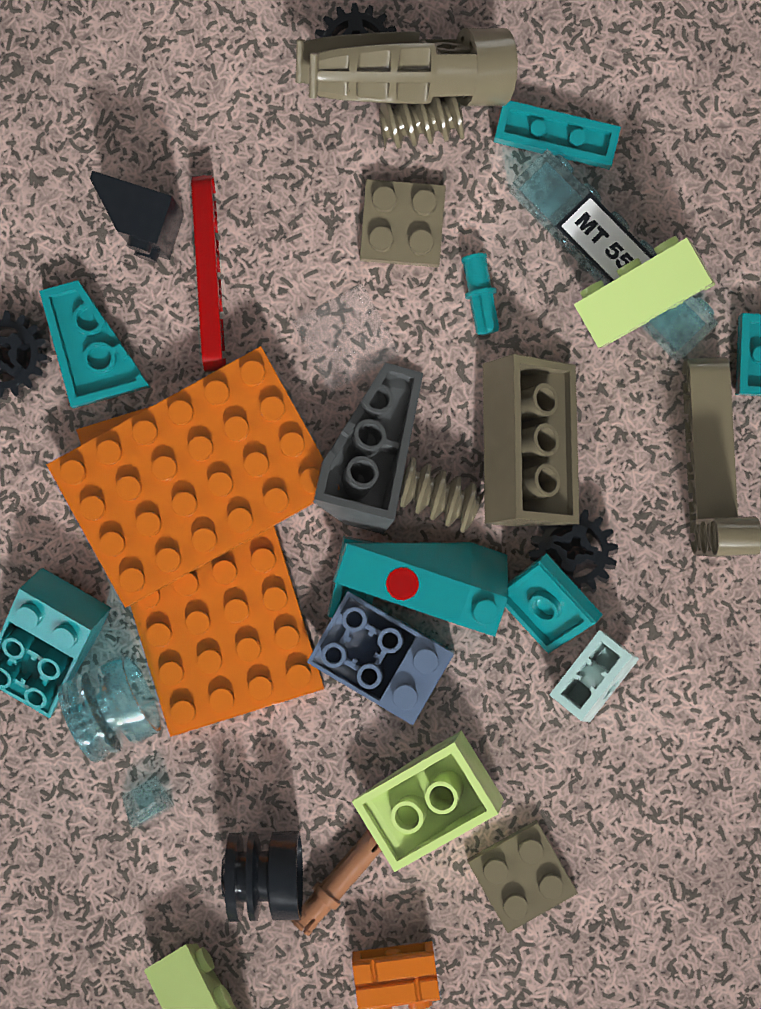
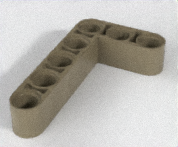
M727 357L684 359L682 374H686L687 383H683L684 414H688L689 422H685L686 453H690L691 462H687L688 493H692L693 502H689L690 533H694L695 541L691 542L692 552L696 556L711 557L758 555L761 551V525L759 519L756 516L738 517L729 360Z

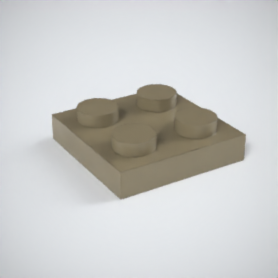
M366 179L360 261L439 267L446 185Z
M537 820L467 859L507 933L578 894Z

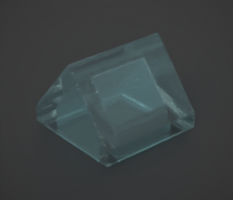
M157 776L122 796L129 825L132 828L143 826L175 806Z

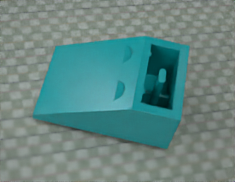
M41 568L19 588L0 632V690L44 716L51 718L98 637L111 607Z

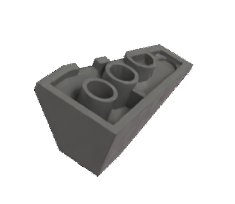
M385 362L323 460L313 502L343 524L384 534L394 522L423 378L422 372Z

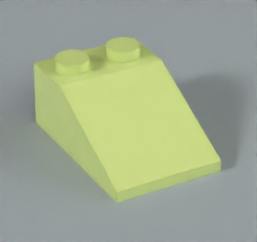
M461 730L425 751L353 799L352 803L393 871L396 872L498 815L504 799Z

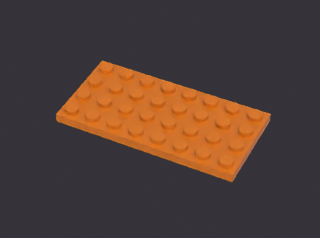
M150 407L76 429L80 444L83 445ZM275 526L130 606L170 737L325 689L320 670L307 663L313 652V647Z

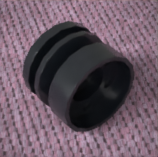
M299 831L272 832L268 851L261 850L260 839L256 832L249 833L246 851H244L242 834L229 833L221 867L222 896L225 901L229 922H241L244 902L247 903L249 921H258L262 902H268L273 921L301 920L303 907L302 840Z

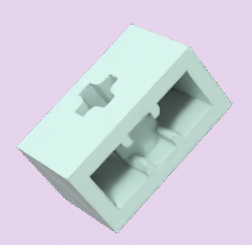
M599 630L549 695L580 721L591 722L639 658L610 635Z

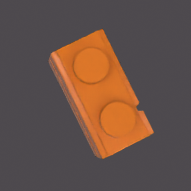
M432 941L353 951L352 967L358 1009H392V1006L407 1004L409 1009H426L432 1006V1001L440 1000Z

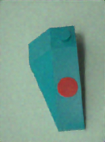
M472 542L345 543L332 582L495 637L508 600V555Z

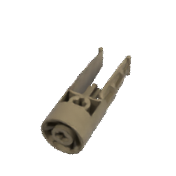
M463 28L458 33L456 39H419L420 32L416 31L338 35L308 41L297 39L295 82L309 84V98H317L318 96L345 101L429 104L433 97L456 96L462 106H505L511 100L515 90L518 68L517 49L513 34L508 28Z

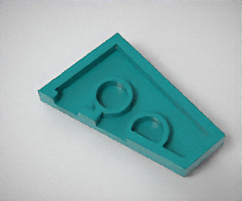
M76 280L39 291L72 408L75 409L151 387L80 281Z

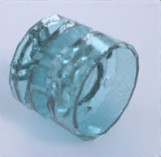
M125 653L98 667L99 683L92 675L85 672L77 677V682L70 679L58 687V698L66 724L82 752L90 761L96 763L107 757L108 750L112 753L121 751L123 748L122 733L130 742L136 744L159 733L162 729L159 711L150 689L137 665Z

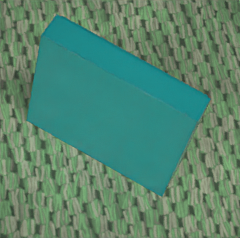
M547 553L508 582V600L505 607L548 654L597 623L603 615Z

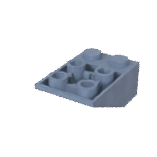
M348 591L307 663L409 724L414 725L455 651Z

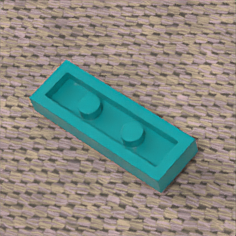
M510 100L501 108L494 143L610 170L621 127Z

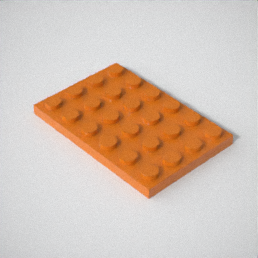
M262 346L46 465L126 608L315 504L313 500L324 458Z

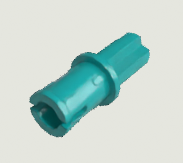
M486 253L471 254L461 259L468 288L465 299L470 300L475 330L478 335H489L499 330L493 296L497 293V290L491 285Z

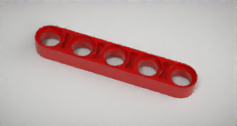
M213 175L192 176L191 189L202 363L205 372H212L226 366V358L222 357V351H225L224 321L220 319V312H223L221 279L218 280L217 272H220L219 240H215V233H218L217 207L212 195L216 193Z

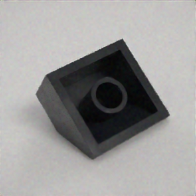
M92 171L90 180L114 227L127 242L126 246L135 250V256L150 262L157 263L158 257L170 260L184 217L173 196Z

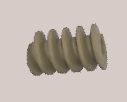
M456 96L443 97V101L439 97H433L429 104H411V106L408 104H396L395 108H392L390 103L380 104L379 120L384 151H386L389 138H392L397 149L402 148L404 136H408L413 147L418 145L420 134H424L428 143L433 144L436 131L440 132L445 142H449L451 129H456L460 139H464L462 109L460 100Z
M411 457L402 480L400 507L405 508L412 500H415V513L420 514L429 506L431 520L434 521L444 512L445 526L450 527L458 518L460 519V532L465 533L477 514L484 497V491L479 496H476L477 486L474 482H471L464 490H461L460 476H455L447 484L446 471L443 469L432 478L431 464L428 463L418 472L416 471V458Z

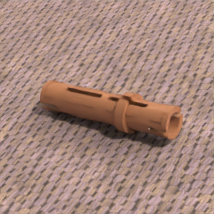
M368 829L322 883L318 881L312 887L314 892L303 904L301 920H291L305 935L310 936L330 910H336L341 905L340 899L381 852Z

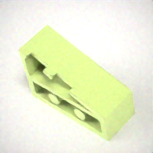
M674 236L656 246L654 251L657 255L643 264L637 258L616 271L619 278L609 284L604 285L603 281L600 280L580 292L583 299L575 303L574 306L598 348L607 346L665 311L677 307L698 292L716 285L696 248L688 238L679 241L677 236Z
M197 943L185 944L144 970L162 1009H237L228 990L221 984L213 971L215 966L209 952L204 947L200 948Z

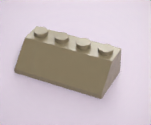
M511 354L484 363L485 524L515 527L580 524L576 365L518 354Z

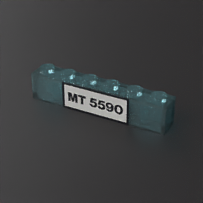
M547 149L512 183L509 193L597 282L602 280L604 285H607L619 278L616 271L622 266L637 258L643 264L657 255L650 244L644 240L638 241L628 231L630 229L629 224L619 213L615 211L610 213L600 202L601 196L594 187L588 183L582 184L572 174V166L560 154L554 156ZM692 296L683 301L682 304L665 311L641 327L676 362L685 357L718 322L712 317L714 311L710 305L699 297L695 299Z

